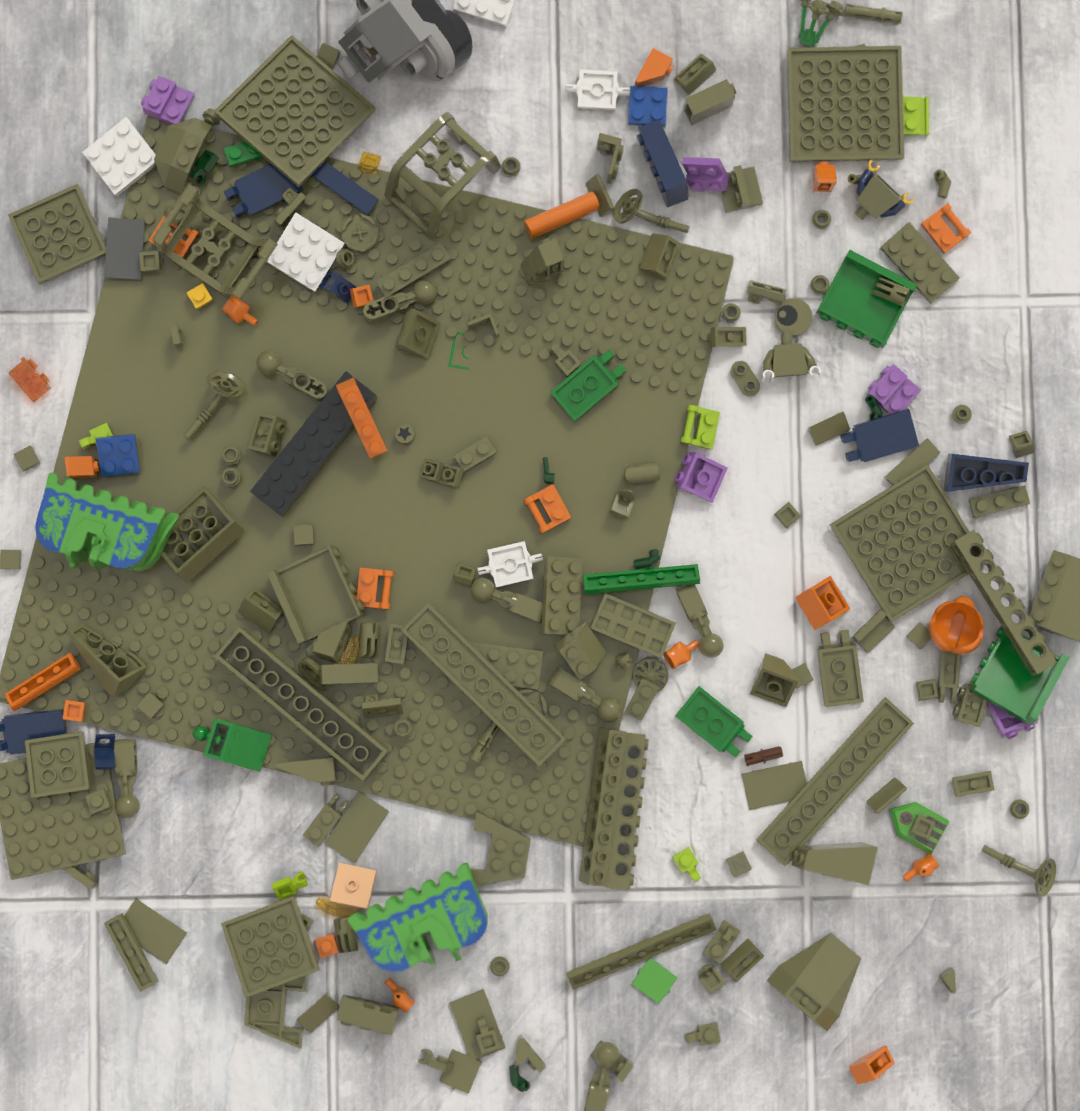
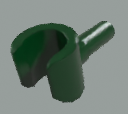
M544 457V482L546 484H554L555 473H549L548 459Z

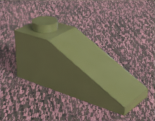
M335 757L275 763L276 768L315 783L321 782V786L333 785L332 781L337 780Z

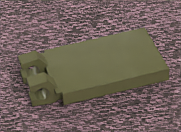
M840 630L841 643L832 645L830 633H820L822 646H819L817 653L825 707L864 702L856 644L850 642L849 630Z

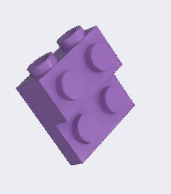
M158 76L157 80L153 79L149 87L151 91L148 96L144 95L141 106L145 115L172 125L182 122L195 96L194 93L178 87L176 82Z
M683 157L682 165L687 172L686 181L691 190L699 192L710 190L718 193L727 191L729 176L720 158Z
M893 364L891 367L887 365L880 373L882 377L879 381L874 380L868 387L870 391L867 395H873L878 405L887 413L892 414L904 410L921 389Z
M690 452L682 460V464H684L682 471H679L675 476V482H677L675 487L713 503L728 468L697 452Z
M987 701L986 703L1001 738L1007 737V739L1016 737L1018 735L1017 732L1024 729L1027 732L1036 727L1035 724H1037L1038 719L1030 726L991 702Z

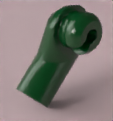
M868 395L865 401L872 412L869 418L872 420L882 417L883 413L875 397Z
M650 550V557L635 559V569L650 567L658 562L661 558L659 550Z
M515 1065L509 1066L510 1084L521 1092L528 1091L530 1083L519 1075V1065L517 1067Z

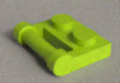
M687 405L686 411H688L684 435L681 436L680 442L712 450L720 412L695 405ZM695 413L699 414L695 436L694 439H692L691 434L695 419Z

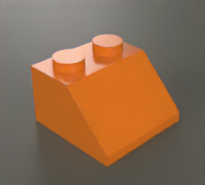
M831 576L795 597L814 630L829 623L850 609Z

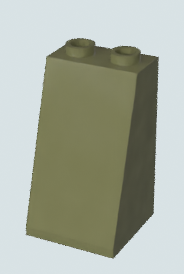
M863 842L796 846L791 854V865L806 871L869 885L878 847Z

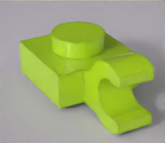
M108 423L89 430L91 436L79 440V443L83 449H86L96 444L97 437L113 436Z
M689 846L672 856L682 873L688 871L694 882L701 879L694 867L699 862Z
M304 872L297 873L292 880L288 876L271 883L279 901L297 894V889L308 886Z

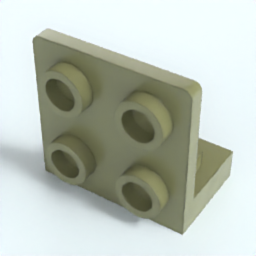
M599 133L597 150H600V153L604 155L613 154L607 183L611 184L612 179L616 180L619 167L617 161H621L624 145H621V138Z

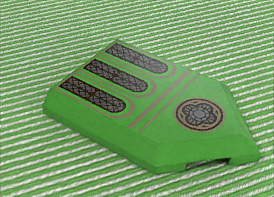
M917 802L889 809L896 835L921 850L932 854L946 830L949 820ZM916 815L936 822L929 840L909 832Z

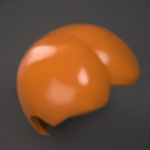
M959 596L954 601L944 602L935 609L929 623V632L934 644L940 650L965 655L971 653L980 645L984 633V622L981 614L975 609L972 599L966 596Z

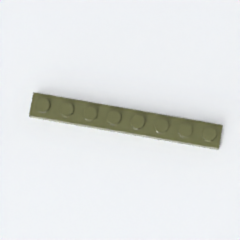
M710 913L586 965L574 968L566 972V975L574 990L716 931Z

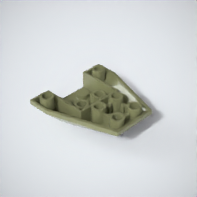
M829 933L780 964L767 981L812 1020L828 1031L841 1014L861 958L832 933Z

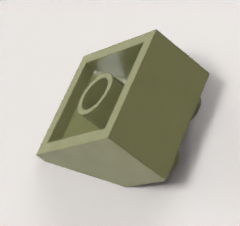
M586 622L554 644L579 680L594 671L607 653Z

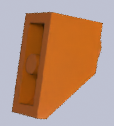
M653 48L636 78L634 86H646L663 81L665 76H669L674 68L672 65L673 58Z
M829 162L815 164L813 168V191L832 192L837 183L835 165H830Z
M92 456L64 457L67 477L73 480L98 477L97 472H100V465L96 458Z
M883 1046L856 1060L849 1066V1069L857 1085L877 1079L895 1062L887 1046Z

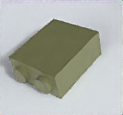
M726 79L687 97L683 109L690 124L694 125L732 107L736 94L735 87L732 83L729 84Z

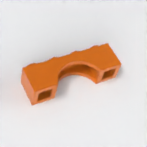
M354 377L336 385L370 459L388 451Z

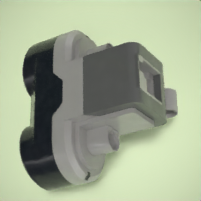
M356 0V6L363 16L355 21L344 32L345 36L338 41L347 53V56L338 63L340 68L349 79L361 72L368 83L376 77L380 80L399 65L411 77L419 73L428 80L440 81L468 61L472 54V37L468 26L458 14L451 10H446L439 0Z

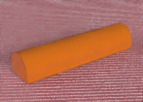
M591 191L524 220L523 225L530 238L534 239L598 211L600 208L599 202L594 192Z
M68 653L5 693L4 695L10 708L13 711H17L81 670V667L75 657Z

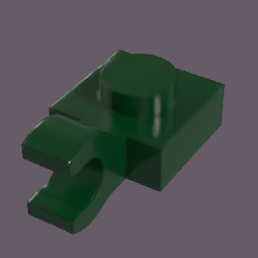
M205 149L196 162L195 166L197 168L192 171L190 178L195 180L199 175L197 183L203 185L206 181V172L210 173L215 168L219 157Z

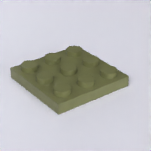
M83 731L25 740L31 798L91 790Z

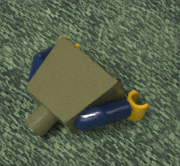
M873 160L868 163L867 169L858 180L856 194L858 195L857 202L861 206L855 214L861 220H864L869 213L874 218L894 216L905 205L914 201V199L907 201L905 197L909 194L908 192L902 196L899 195L878 175L876 171L880 165L878 164L876 168H872L871 163Z

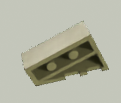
M556 238L542 240L540 245L520 264L528 285L564 272V257Z
M343 994L337 1020L341 1021L340 1024L352 1026L353 1024L360 1026L359 1028L364 1030H375L379 1033L393 1035L400 1008L395 1005Z

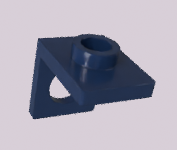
M329 270L319 285L320 288L330 291L345 303H348L351 299L349 289L356 288L355 285L343 276ZM332 277L331 281L326 285L327 280Z
M115 734L95 735L94 758L96 770L115 769ZM102 739L110 740V742L106 744H102L99 741Z

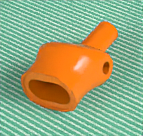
M229 298L222 309V312L226 313L236 323L245 320L255 326L258 322L256 318L249 314L250 306L239 299Z
M694 640L688 645H684L680 641L665 651L663 655L669 666L675 669L679 665L691 660L690 652L699 647V643L697 640Z
M928 853L925 857L915 860L912 864V869L902 876L906 882L916 875L930 876L939 867V864Z
M390 977L384 982L393 992V1000L396 1007L405 1013L414 1005L415 1001L409 996L407 991L403 987H398Z

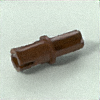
M780 746L744 754L747 766L761 762L765 764L766 761L783 757Z

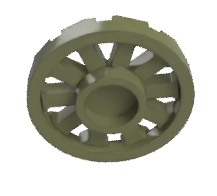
M648 657L640 660L635 665L632 677L636 687H638V682L644 677L659 685L660 687L657 691L659 692L666 686L669 673L666 665L661 660ZM653 661L656 662V665L654 666V668L652 667V662H653ZM644 662L648 663V668L643 664ZM659 666L663 667V669L657 671ZM663 673L665 674V677L658 676ZM657 680L663 681V684L660 685Z

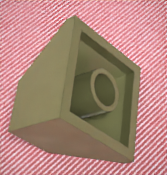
M765 653L750 695L787 707L799 678L784 659Z

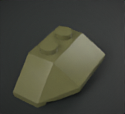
M197 118L169 125L154 158L164 187L179 194L183 193L213 127L212 125Z

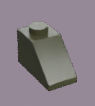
M343 621L319 633L318 638L312 644V651L317 658L338 664L352 631L348 622Z

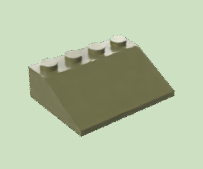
M203 487L176 512L180 517L161 555L172 569L188 583L236 540L244 530L215 497Z
M1053 550L1030 616L1035 622V628L1080 642V559Z

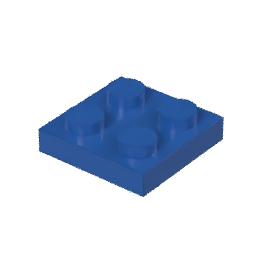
M630 86L628 125L643 126L660 120L662 126L665 127L668 88Z
M135 434L96 438L101 476L140 473Z

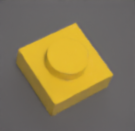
M203 283L186 292L197 310L213 301Z

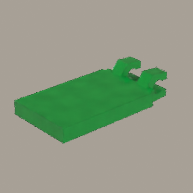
M610 350L601 357L593 355L550 392L574 421H577L616 388L620 382L618 378L627 371L622 364L612 372L606 366V363L615 357Z
M698 686L675 715V717L716 750L723 753L727 750L735 758L741 752L731 744L737 735L747 743L753 737L743 729L745 727L744 721L700 686Z

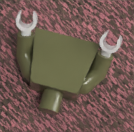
M792 333L780 334L781 345L773 346V349L768 351L763 360L762 382L765 381V377L770 378L772 383L774 377L807 375L809 373L810 379H813L814 373H817L819 378L821 377V369L817 366L814 357L808 349L802 347L801 343L793 344Z

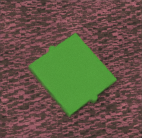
M649 958L642 969H639V973L631 984L659 1004L666 993L670 992V988L677 977L652 958Z

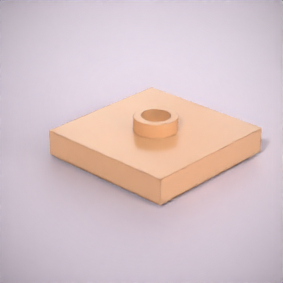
M339 863L330 901L368 909L377 871Z

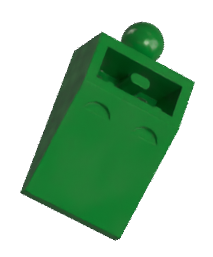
M219 718L214 719L211 732H208L203 726H198L193 730V737L196 741L208 740L203 756L261 772L272 737L271 734ZM221 726L226 727V733H220L219 728ZM215 745L220 746L221 749L219 752H215L213 750V747Z

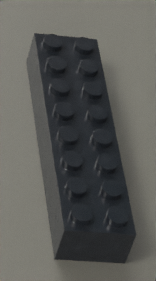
M345 371L250 491L282 517L355 427L336 385L353 378L347 371ZM354 378L369 409L378 397Z

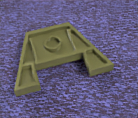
M476 810L473 831L491 833L492 838L487 869L470 868L475 885L524 878L531 838Z
M307 976L246 998L244 1025L301 1049L303 1028L284 1026L287 990L306 991Z

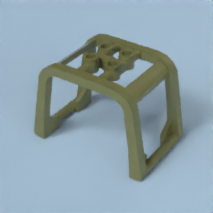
M446 112L394 164L390 171L384 195L428 236L433 238L439 232L442 215L447 205L484 167L492 174H495L501 168L497 156L492 151H486L457 124L455 118L449 112ZM444 125H446L447 133L459 144L464 142L480 157L472 167L464 162L461 153L455 152L450 148L447 140H440L435 135ZM429 140L437 147L438 153L442 154L437 161L434 154L426 153L422 149ZM416 154L424 160L425 167L431 168L438 174V178L441 181H447L452 186L442 198L406 166ZM450 160L454 167H460L465 172L458 181L450 175V169L447 167ZM400 176L435 207L431 219L425 216L422 220L404 204L406 198L398 189Z
M191 184L187 185L152 238L157 249L170 260L221 294L240 300L278 245L270 238L257 239L207 206L200 200L198 189ZM191 203L192 206L166 243V239L172 231L170 225L184 205L188 207ZM201 211L213 220L208 228L202 231V237L198 243L192 246L191 253L185 260L173 250L198 212ZM220 224L229 231L224 239L218 242L217 247L214 242L208 240L214 237V231ZM236 235L247 242L248 246L221 284L210 277L209 274L214 267L219 265L220 257L224 251L230 248V242ZM205 248L212 255L208 257L204 269L200 270L193 263L198 256L203 254ZM256 249H259L257 255L260 258L246 279L242 277L236 286L232 287Z

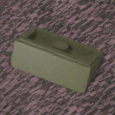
M701 53L675 76L674 80L690 95L716 72L714 63Z
M596 174L586 182V187L589 192L593 191L600 206L598 214L600 217L612 213L614 206L600 174Z
M844 411L808 428L815 446L850 430Z
M893 778L866 802L875 813H880L903 794L907 788L897 778Z
M746 939L720 965L737 982L764 955L749 939Z
M327 992L298 1017L297 1021L311 1033L339 1008V1005Z

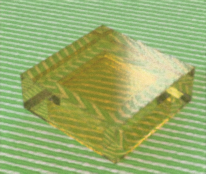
M363 151L358 169L377 173L381 156Z

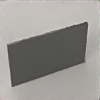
M108 217L104 278L141 280L139 252H143L145 220Z

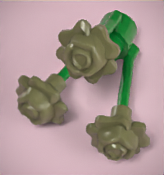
M801 0L802 16L798 35L800 38L799 43L814 47L815 43L818 44L819 38L829 21H832L834 16L844 17L843 6L839 2L832 0L830 3H826L822 0H814L812 3H809L811 0ZM809 7L813 12L810 28H806L804 32L806 8ZM825 13L827 14L826 20L816 35V31H813L816 21L819 20L820 15Z

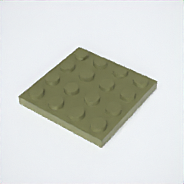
M78 184L8 214L39 284L106 255L105 242Z
M295 896L221 923L246 998L320 971Z

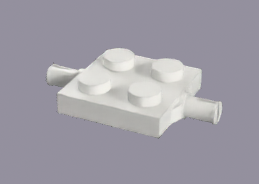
M580 69L577 85L566 84L565 92H577L579 109L615 111L618 95L629 96L630 87H619L617 82L618 71Z
M525 541L487 550L489 566L480 567L478 571H482L479 572V576L491 573L497 588L533 579L532 563L543 561V558H538L542 557L541 553L530 556L526 549Z

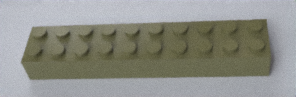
M238 627L215 654L214 657L362 781L366 780L390 751L244 628Z

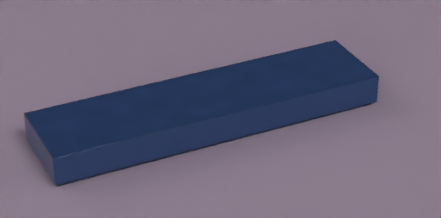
M324 162L311 175L367 216L379 201L378 198L327 162Z

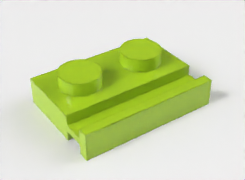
M903 97L904 136L929 135V97Z

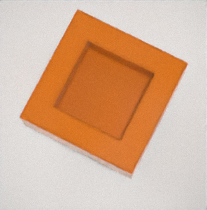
M370 285L349 289L354 308L364 306L373 301Z
M65 700L62 719L83 722L86 703Z
M334 933L315 939L320 958L339 953Z

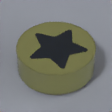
M402 424L396 428L395 437L398 442L408 444L414 439V430L411 426Z

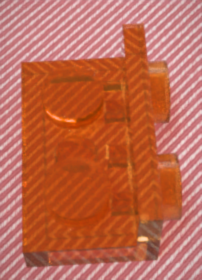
M22 357V362L13 368L9 375L32 402H36L51 389V386L48 384L50 380L43 372L39 374L36 370L38 366L31 358L28 360Z

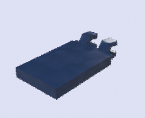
M270 163L236 180V183H234L235 187H231L223 192L228 201L240 196L243 203L232 208L236 218L247 213H252L254 216L284 201L282 195L289 188L298 194L304 190L302 186L298 188Z
M910 409L853 425L854 428H852L853 431L840 435L841 441L844 444L856 441L857 449L845 453L848 462L858 459L868 462L919 446Z
M58 709L6 715L0 721V732H4L5 739L0 740V751L6 750L10 755L26 753L25 740L67 734L65 719H62L64 710Z

